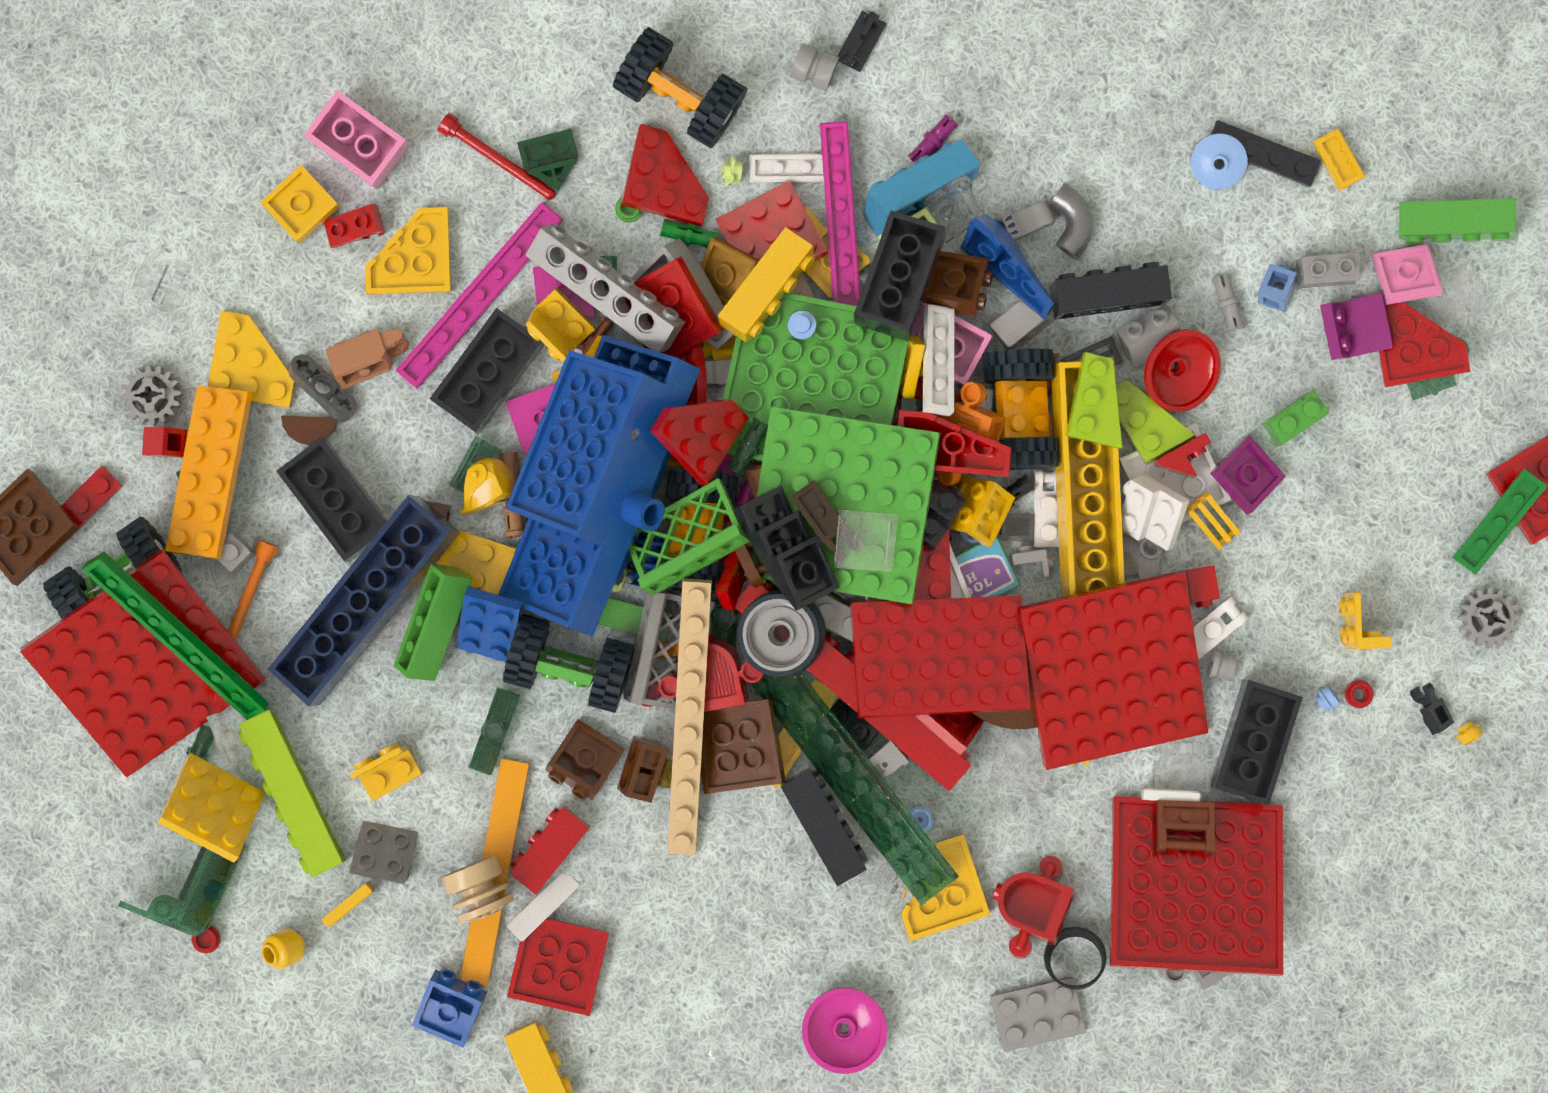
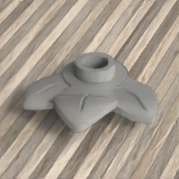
M1123 533L1124 576H1132L1138 573L1140 580L1157 576L1159 573V560L1163 557L1165 549L1146 538L1138 541L1130 535ZM1149 544L1154 545L1156 552L1148 554L1145 547Z

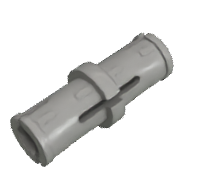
M1228 273L1221 276L1222 281L1220 276L1212 278V282L1219 299V303H1217L1218 309H1222L1227 331L1232 332L1236 330L1233 319L1235 320L1237 330L1244 328L1245 324L1238 307V303H1240L1239 297H1235L1229 277L1230 274Z

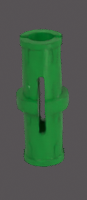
M664 219L660 236L675 240L680 238L687 246L694 244L707 248L711 237H718V232L703 230L694 227L695 224L691 223L685 225Z

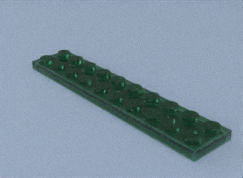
M802 672L788 677H773L764 674L758 682L750 683L762 699L772 698L776 718L921 906L959 878L958 874Z

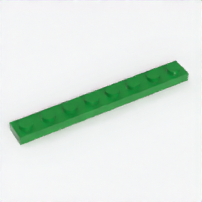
M104 551L86 562L82 568L83 572L246 720L266 710L269 702Z

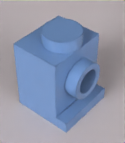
M1270 264L1257 293L1259 303L1286 312L1288 302L1298 282L1297 272H1294L1291 267L1280 264L1276 266ZM1282 285L1284 289L1280 290L1275 288V286Z

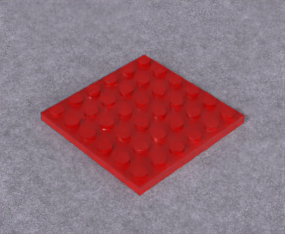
M163 549L128 573L251 687L255 689L266 681L261 671ZM104 590L20 648L21 654L126 778L230 706L227 701Z
M1181 570L1018 607L1025 637L1027 666L1043 766L1046 770L1208 733L1187 579L1184 571Z
M1114 796L1112 798L1110 967L1268 976L1284 975L1283 805L1215 802L1214 854H1204V851L1188 850L1156 852L1157 801L1141 800L1140 797ZM1167 831V838L1204 840V832Z

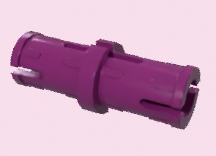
M945 114L930 132L926 131L923 135L924 139L908 154V158L913 162H917L925 155L931 156L936 149L939 151L942 143L958 127V124L953 119L949 120L950 116Z

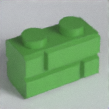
M1312 390L1275 414V416L1263 422L1262 425L1278 447L1328 415L1329 411L1317 393Z

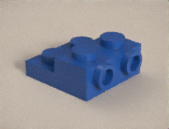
M435 970L429 980L412 1026L464 1048L487 991L483 990L482 985L477 981L469 980L464 982L457 979L456 974L451 970Z

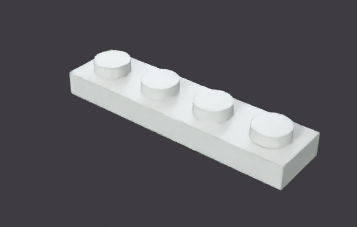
M928 304L924 308L923 412L951 416L954 412V309Z

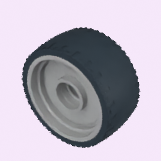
M780 590L771 591L756 598L743 612L738 625V644L744 658L757 671L773 677L793 676L809 668L820 656L826 639L824 618L819 608L813 602L799 610H795ZM779 625H784L789 629L790 636L788 640L779 638L777 634Z

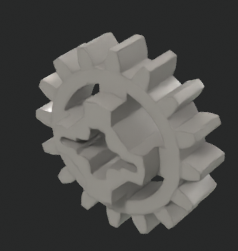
M146 365L145 372L138 367L135 368V377L131 375L126 376L130 383L128 385L121 384V388L126 390V394L119 397L121 400L127 401V404L122 409L124 411H132L129 416L132 420L140 417L139 424L145 425L149 420L151 426H157L158 419L164 424L168 423L166 417L168 414L174 417L177 415L173 410L174 406H182L180 402L176 401L177 397L183 396V392L176 390V387L181 384L180 381H171L174 374L170 371L163 375L164 368L158 366L155 372L151 365ZM157 378L164 381L168 389L159 387ZM142 381V385L135 391L137 385ZM151 391L162 394L156 395V397H152V402L151 400L141 397L146 396V394H150ZM165 401H168V403H167V405L164 407V409H162V410L160 411V406H161ZM136 402L144 405L146 414L137 408Z
M1485 587L1484 594L1480 589L1474 590L1475 597L1466 595L1464 598L1468 604L1459 605L1458 607L1464 611V614L1457 616V620L1464 621V625L1459 630L1468 631L1465 637L1466 640L1475 638V646L1481 647L1485 642L1486 648H1493L1494 642L1497 646H1504L1503 638L1507 640L1513 639L1510 631H1519V627L1514 624V621L1520 620L1521 616L1514 615V611L1519 608V605L1510 604L1513 598L1511 595L1502 597V589H1497L1493 594L1492 587ZM1489 599L1484 607H1476L1480 601ZM1502 607H1503L1504 610H1505L1506 618L1504 617V614H1503V612H1502V610H1501ZM1480 613H1491L1490 616L1498 622H1488V619ZM1472 618H1474V620H1475V622H1476V624H1477V628H1476V629L1474 628V626H1473V624H1472ZM1494 629H1502L1497 635L1489 637V634H1492Z

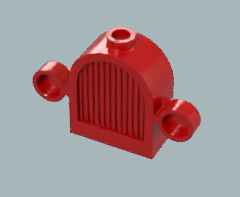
M709 633L704 712L745 705L749 699L745 681L755 683L764 675V673L752 667L747 660L741 665L736 649L725 640L713 638L712 633ZM667 674L660 680L658 689L663 697H676L677 675Z
M1047 856L1041 860L1039 865L1041 876L1028 872L1018 873L1007 879L1004 884L998 883L994 890L993 899L998 901L1002 917L1011 928L1019 931L1018 935L1014 936L1009 942L1011 954L1018 959H1024L1031 954L1032 943L1029 940L1030 936L1056 945L1075 895L1074 888L1053 881L1059 878L1063 871L1061 861L1055 856Z

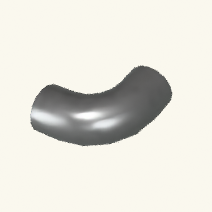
M1064 183L1049 204V206L1061 213L1066 221L1065 231L1056 242V246L1069 257L1079 260L1092 238L1094 217L1088 202L1077 190Z

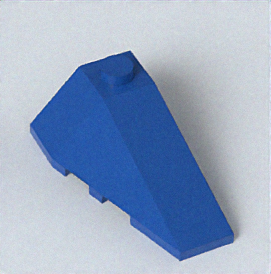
M988 214L975 217L969 225L960 248L969 256L988 258L989 270L993 271V277L1045 320L1055 303L1009 232L1001 222L993 219Z

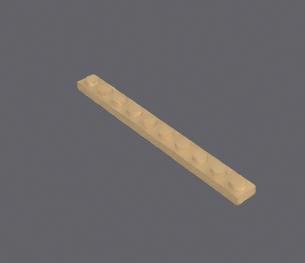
M683 578L668 854L696 855L712 580Z

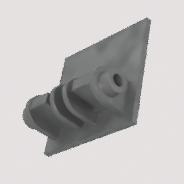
M363 821L349 874L405 885L409 878V866L418 832Z

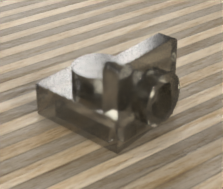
M1008 513L997 534L1000 535V541L1034 542L1035 514Z

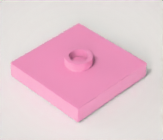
M1428 243L1373 253L1372 260L1386 305L1442 295L1443 289Z

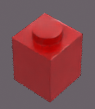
M144 427L142 455L183 458L187 430L169 427Z
M1215 565L1183 570L1186 573L1190 603H1195L1196 608L1213 606L1212 600L1220 599Z

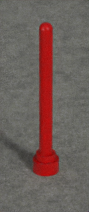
M449 112L443 118L437 129L439 133L445 137H457L546 199L552 200L555 198L556 193L552 188L463 129L456 116Z

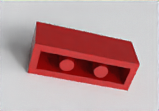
M565 805L560 810L556 807L545 819L549 823L543 832L537 829L527 842L531 845L529 850L525 854L520 851L510 863L513 870L509 874L535 895L591 827Z

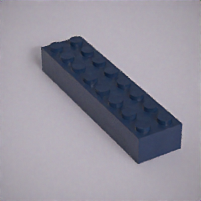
M408 495L267 670L307 706L321 705L426 576L430 564H435L461 532L420 496Z

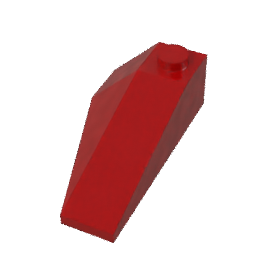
M899 410V427L941 433L935 471L1009 477L1011 447L931 413Z

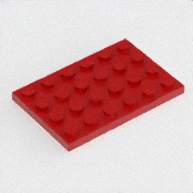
M1021 595L914 600V604L895 601L851 603L858 718L1030 710L1026 645L1018 607L1022 606Z

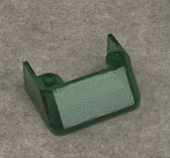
M246 841L239 858L235 862L201 846L178 899L169 895H159L152 900L147 911L124 901H120L118 906L188 935H204L210 929L246 848Z

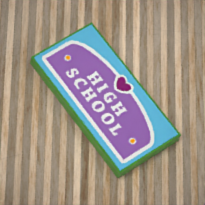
M997 536L992 547L977 543L954 555L971 597L1001 596L1021 585Z

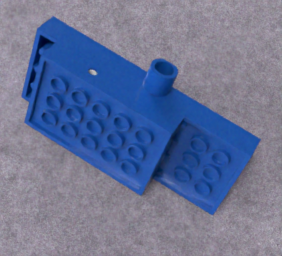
M602 335L594 357L571 350L568 351L505 508L529 519L499 591V596L523 602L522 608L570 629L592 637L594 636L614 583L619 585L630 558L628 550L630 543L633 539L635 544L639 533L634 536L636 528L638 527L646 531L656 530L660 526L665 513L663 503L654 498L671 453L650 430L664 408L686 406L699 374V368L679 358Z

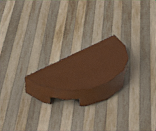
M281 416L282 426L287 435L296 442L311 445L320 437L329 438L335 431L338 422L330 417Z

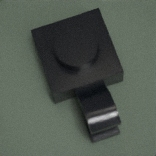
M1429 682L1422 686L1425 695L1421 693L1419 687L1412 689L1410 694L1416 703L1423 705V708L1420 709L1423 721L1431 734L1434 735L1454 724V721L1443 698L1437 699L1435 689Z

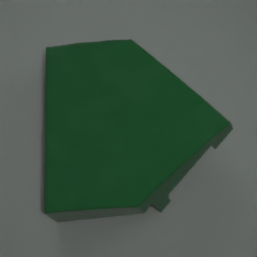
M569 128L517 142L524 170L559 191L578 157L572 129Z

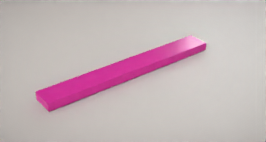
M848 121L820 123L832 300L837 303L857 306L861 293Z
M541 202L395 371L418 389L528 263L530 259L525 255L540 228L550 224L561 225L564 220L545 203Z

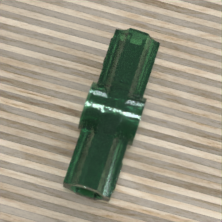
M497 687L485 723L481 727V734L469 768L484 774H493L521 695ZM492 723L498 724L502 729V734L498 739H493L488 735L487 730Z

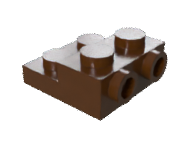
M940 251L923 303L947 306L954 309V314L977 318L978 310L984 311L986 306L987 294L983 293L985 287H991L993 280V271L989 270V259Z
M577 719L549 761L545 771L549 772L548 778L554 783L562 785L564 782L573 788L572 793L579 799L586 800L588 797L593 800L625 749Z

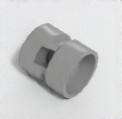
M802 43L790 77L801 82L807 81L810 78L812 86L827 91L840 57L826 51L818 55V50L815 47Z

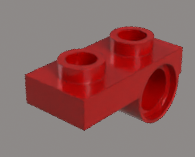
M369 204L324 221L330 248L340 247L358 240L370 239V235L379 234L381 236L385 234L378 205Z

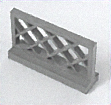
M646 592L623 699L630 703L675 710L676 703L673 698H668L670 702L662 701L665 699L662 695L656 699L646 698L648 686L656 681L659 684L660 678L671 670L677 675L678 660L673 662L666 650L679 642L680 635L672 623L681 617V611L669 619L664 610L667 599L676 601L681 608L682 596L659 592L653 596ZM712 601L710 603L709 631L715 608V602ZM669 626L676 638L663 646L658 639L659 633ZM663 653L670 665L657 674L653 668V661Z

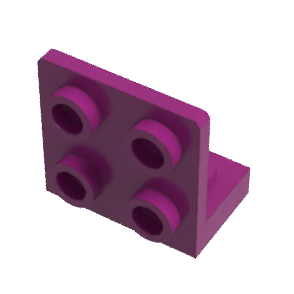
M1382 293L1339 303L1320 305L1331 360H1342L1394 347Z

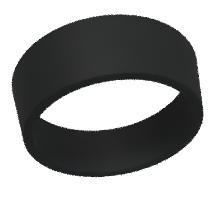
M1082 927L1062 929L1056 945L1047 943L1044 951V963L1049 975L1061 986L1072 990L1085 989L1093 985L1100 978L1106 966L1107 955L1103 942L1095 933ZM1070 937L1085 938L1091 941L1099 950L1102 960L1099 974L1090 982L1083 985H1068L1055 977L1051 968V955L1055 947L1064 939Z

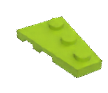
M1085 352L1082 355L1066 437L1121 449L1122 439L1113 359Z
M1129 380L1116 385L1120 425L1145 465L1195 438V434L1163 408L1156 405L1151 398Z

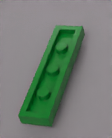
M1523 468L1453 555V559L1476 575L1546 489L1547 485Z

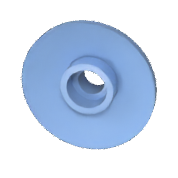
M1223 133L1209 135L1203 138L1192 152V172L1195 178L1208 188H1229L1235 185L1246 171V150L1241 142L1231 135ZM1215 160H1224V166L1222 168L1215 167Z

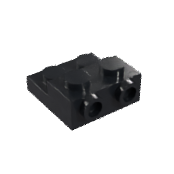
M935 474L923 546L931 551L935 550L966 502V499L963 498V493L954 486L945 487L938 482L939 478Z

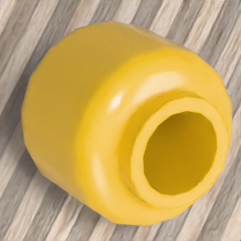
M290 928L282 929L265 938L261 950L262 957L273 968L284 969L301 961L304 956L305 941L295 930Z

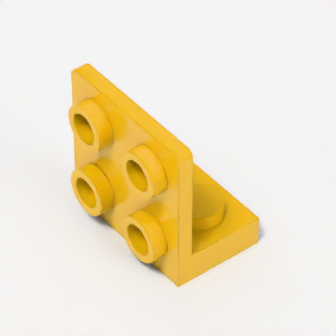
M557 287L532 309L526 322L529 334L535 340H541L548 347L549 354L555 360H561L563 363L568 351H574L575 347L596 328Z
M961 475L960 481L951 486L958 488L963 493V498L966 499V502L949 529L965 532L983 546L992 547L1015 497L996 482Z
M1360 592L1343 593V599L1339 600V613L1341 616H1344L1345 627L1340 628V640L1342 644H1345V649L1391 648V637H1382V631L1362 632Z
M396 743L379 751L380 758L375 760L372 756L355 764L354 768L356 771L350 773L352 779L360 778L370 799L374 801L423 773L407 744L399 746Z

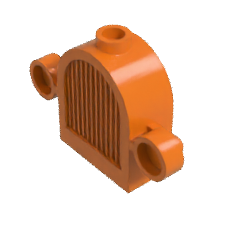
M968 382L963 385L961 389L963 402H954V412L951 416L933 414L996 442L1000 440L1006 417L980 406L986 398V389L979 382ZM936 471V476L939 478L938 482L945 486L955 485L961 479V473Z

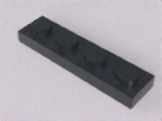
M1216 120L1211 135L1223 133L1239 140L1246 150L1247 164L1309 188L1312 186L1321 160Z

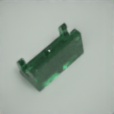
M475 436L449 486L464 493L465 478L471 465L487 457L499 460L500 453L503 450Z

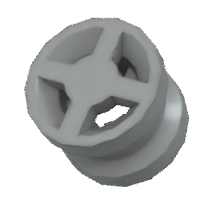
M1213 650L1208 667V677L1215 678L1220 676L1225 681L1231 682L1236 669L1237 655L1231 653L1223 655L1220 651Z

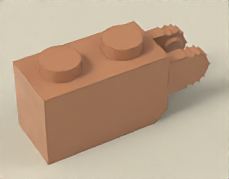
M392 328V330H387L383 333H380L378 329H374L372 331H365L350 340L338 342L333 347L325 349L334 377L344 390L390 371L393 365L391 358L399 356L405 351L407 352L409 342L404 338V333L399 328Z

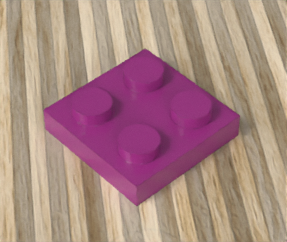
M1250 435L1244 437L1210 472L1213 478L1246 515L1252 513L1286 477Z

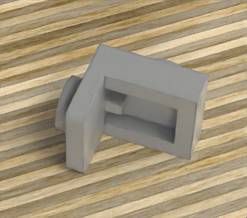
M1033 545L1016 547V553L1010 554L1011 565L1039 562L1042 578L1050 577L1049 571H1053L1051 554L1047 555L1046 549L1033 551Z

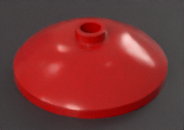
M1193 329L1177 330L1163 337L1151 350L1144 368V385L1151 400L1156 405L1171 412L1188 411L1203 403L1214 390L1220 375L1221 360L1215 343L1207 335ZM1175 362V367L1171 369L1172 364Z

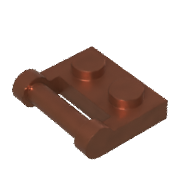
M1157 800L1156 852L1188 850L1204 851V854H1214L1215 802ZM1167 831L1204 832V840L1168 839Z

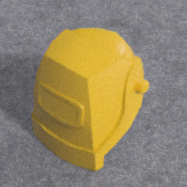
M490 457L480 459L472 464L465 478V508L459 510L460 514L472 515L507 500L516 483L513 470L503 461Z

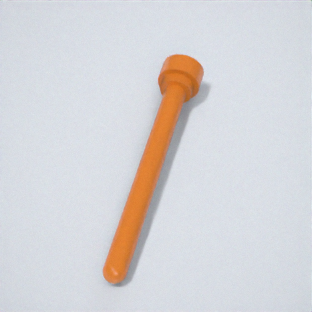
M258 539L254 549L257 551L255 554L257 559L228 629L235 640H237L268 562H271L272 558H276L280 548L264 540Z

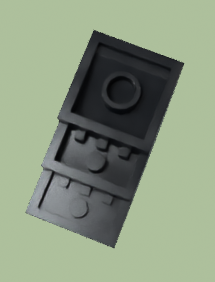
M782 485L734 507L746 536L760 561L795 610H799L840 588L819 536H810L800 510L792 511Z

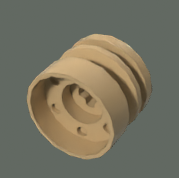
M497 855L482 859L441 877L447 895L457 893L462 895V899L452 905L453 910L464 906L467 908V911L456 916L458 923L485 918L500 911L514 900L512 893L499 897L498 892L508 888V882L494 885L492 880L503 872Z

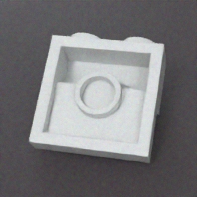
M1145 474L1127 481L1122 490V493L1126 496L1124 503L1121 504L1122 531L1138 541L1146 538L1167 551L1173 549L1189 500Z

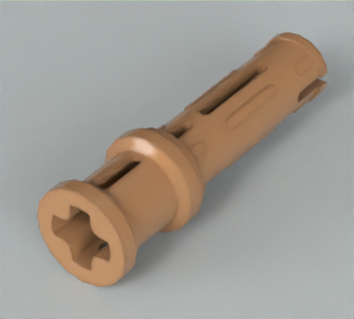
M518 452L500 453L501 461L513 470L515 480L517 481L520 473ZM509 496L504 501L505 506L501 509L502 514L505 515L506 532L503 533L504 538L521 537L525 529V517L505 509L510 498Z

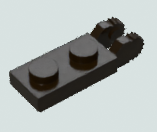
M813 480L791 496V499L819 536L822 543L829 547L839 561L843 560L845 555L843 550L833 540L838 534L841 533L847 545L854 551L860 547L852 533L847 529L848 525L816 480Z

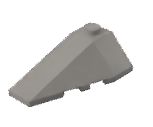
M680 238L664 245L631 277L635 283L682 256L719 323L718 315L724 306L699 261ZM721 325L720 327L723 331L705 341L717 350L734 336V334Z

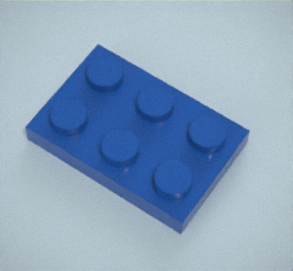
M467 587L464 594L456 648L469 653L483 655L496 661L506 662L510 644L517 628V623L520 620L523 602Z

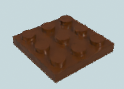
M26 469L0 494V569L15 586H19L79 529L42 481L30 469Z
M772 698L748 701L745 705L704 712L701 778L704 794L786 782Z

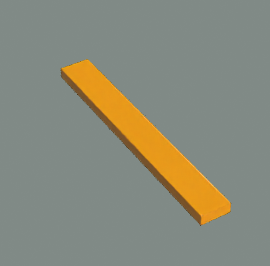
M503 758L500 762L482 858L485 859L493 855L498 857L503 872L492 879L494 885L508 882L510 863L530 764ZM506 889L498 892L499 897L505 895ZM502 909L476 921L471 920L460 980L464 982L473 980L482 986H488Z

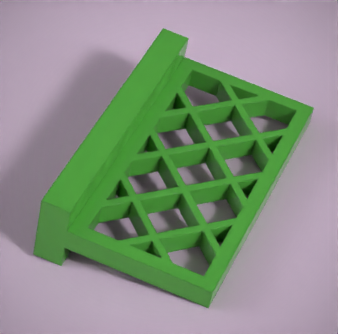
M718 478L665 508L662 520L665 518L672 519L667 535L656 532L657 529L646 531L637 527L634 536L640 532L648 533L644 547H636L632 539L628 550L639 574L638 582L641 589L654 596L750 541L741 526L722 480ZM717 489L720 494L717 506L706 505L708 494ZM690 504L697 506L692 521L681 518L684 508ZM703 508L714 511L709 526L698 523ZM721 513L728 515L733 524L724 530L716 529ZM679 522L690 525L685 540L674 537ZM696 527L707 530L704 541L699 544L691 542ZM654 536L665 538L660 554L649 551ZM672 541L683 544L679 555L674 558L667 556ZM647 555L658 557L655 568L646 572L644 563Z

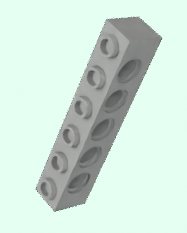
M550 224L540 228L525 255L653 351L662 353L668 350L685 324V321L679 318V314L674 309L663 306L656 300L655 295L640 289L634 284V280L631 277L620 274L613 269L612 264L608 260L597 257L585 243L574 240L568 235L567 230L560 225ZM560 248L565 253V259L560 255ZM582 265L587 269V276L582 271ZM604 281L609 285V292L604 288ZM626 297L631 301V308L626 304ZM648 314L653 317L654 325L649 322Z

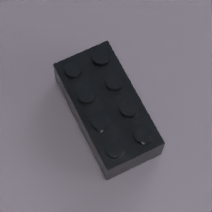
M890 210L854 312L855 325L909 342L945 240L944 226Z
M1159 262L1144 263L1142 267L1132 270L1131 265L1115 267L1111 273H1103V269L1090 270L1081 277H1075V273L1058 275V278L1049 287L1050 297L1055 303L1052 308L1054 320L1163 306L1172 299L1168 265L1160 266Z
M496 308L429 399L479 435L545 344L541 340H535L527 329Z
M320 437L276 471L345 562H350L360 555L388 521L335 449L323 437Z
M1243 679L1209 786L1269 805L1303 697Z
M809 767L787 779L785 783L780 784L782 791L836 886L838 887L866 871L864 863L869 860L860 844L853 845L850 838L854 834L846 819L840 822L836 813L840 809L832 795L826 797L822 788L826 787V784L818 770L812 772Z

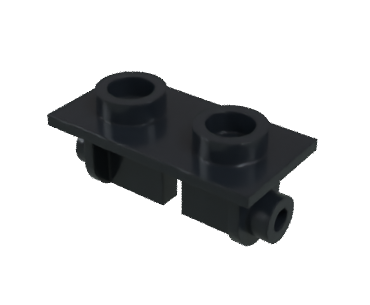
M862 10L837 55L840 57L839 62L861 72L887 23L879 20L880 16L870 11L868 14Z

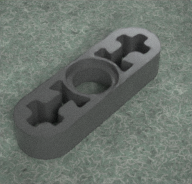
M303 354L295 356L288 368L290 378L335 420L341 422L350 420L357 408L354 397L345 389L343 390L339 383L310 356ZM298 367H307V371L299 372L297 370ZM315 374L316 376L312 379L311 382H309V378H312ZM319 382L327 384L330 392L326 394L318 392L315 384ZM334 394H337L336 398H333L332 401L330 402L329 400H331V398L333 397V395H334ZM346 404V405L348 406L347 410H346V409H342V410H339V409H338V406H339V405L342 406V405Z

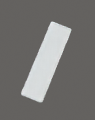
M560 874L507 925V928L521 942L524 941L580 886L579 883L569 875Z

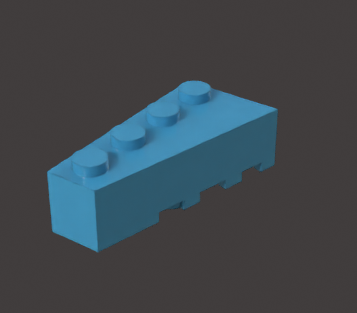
M962 139L954 144L951 142L947 143L932 156L925 155L920 158L912 167L908 169L901 168L890 179L874 183L868 191L863 217L878 237L883 233L890 210L908 216L916 214V212L925 207L929 211L940 200V196L943 195L947 199L975 180L981 164Z

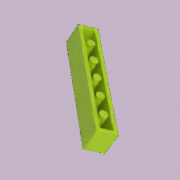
M269 709L238 724L240 731H238L239 738L245 747L249 746L253 756L250 757L251 763L256 772L261 771L265 779L262 782L263 788L269 798L273 796L277 804L275 813L281 823L285 822L290 831L287 833L288 840L293 848H298L302 856L299 862L303 871L306 874L310 873L313 878L345 862V856L274 709Z

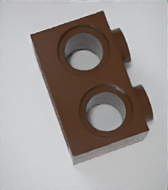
M633 735L617 789L626 797L652 803L668 748L658 741Z

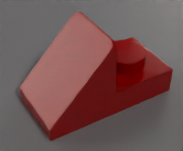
M1204 433L1153 461V464L1157 468L1191 478L1197 477L1187 456L1190 455L1194 459L1207 452L1204 446L1210 444L1211 441L1208 435Z

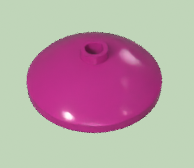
M835 988L818 996L808 1007L802 1023V1038L808 1054L819 1066L834 1073L850 1074L867 1068L879 1057L886 1043L887 1024L882 1009L871 996L854 988ZM841 1023L849 1025V1030L846 1033L839 1031L838 1028Z

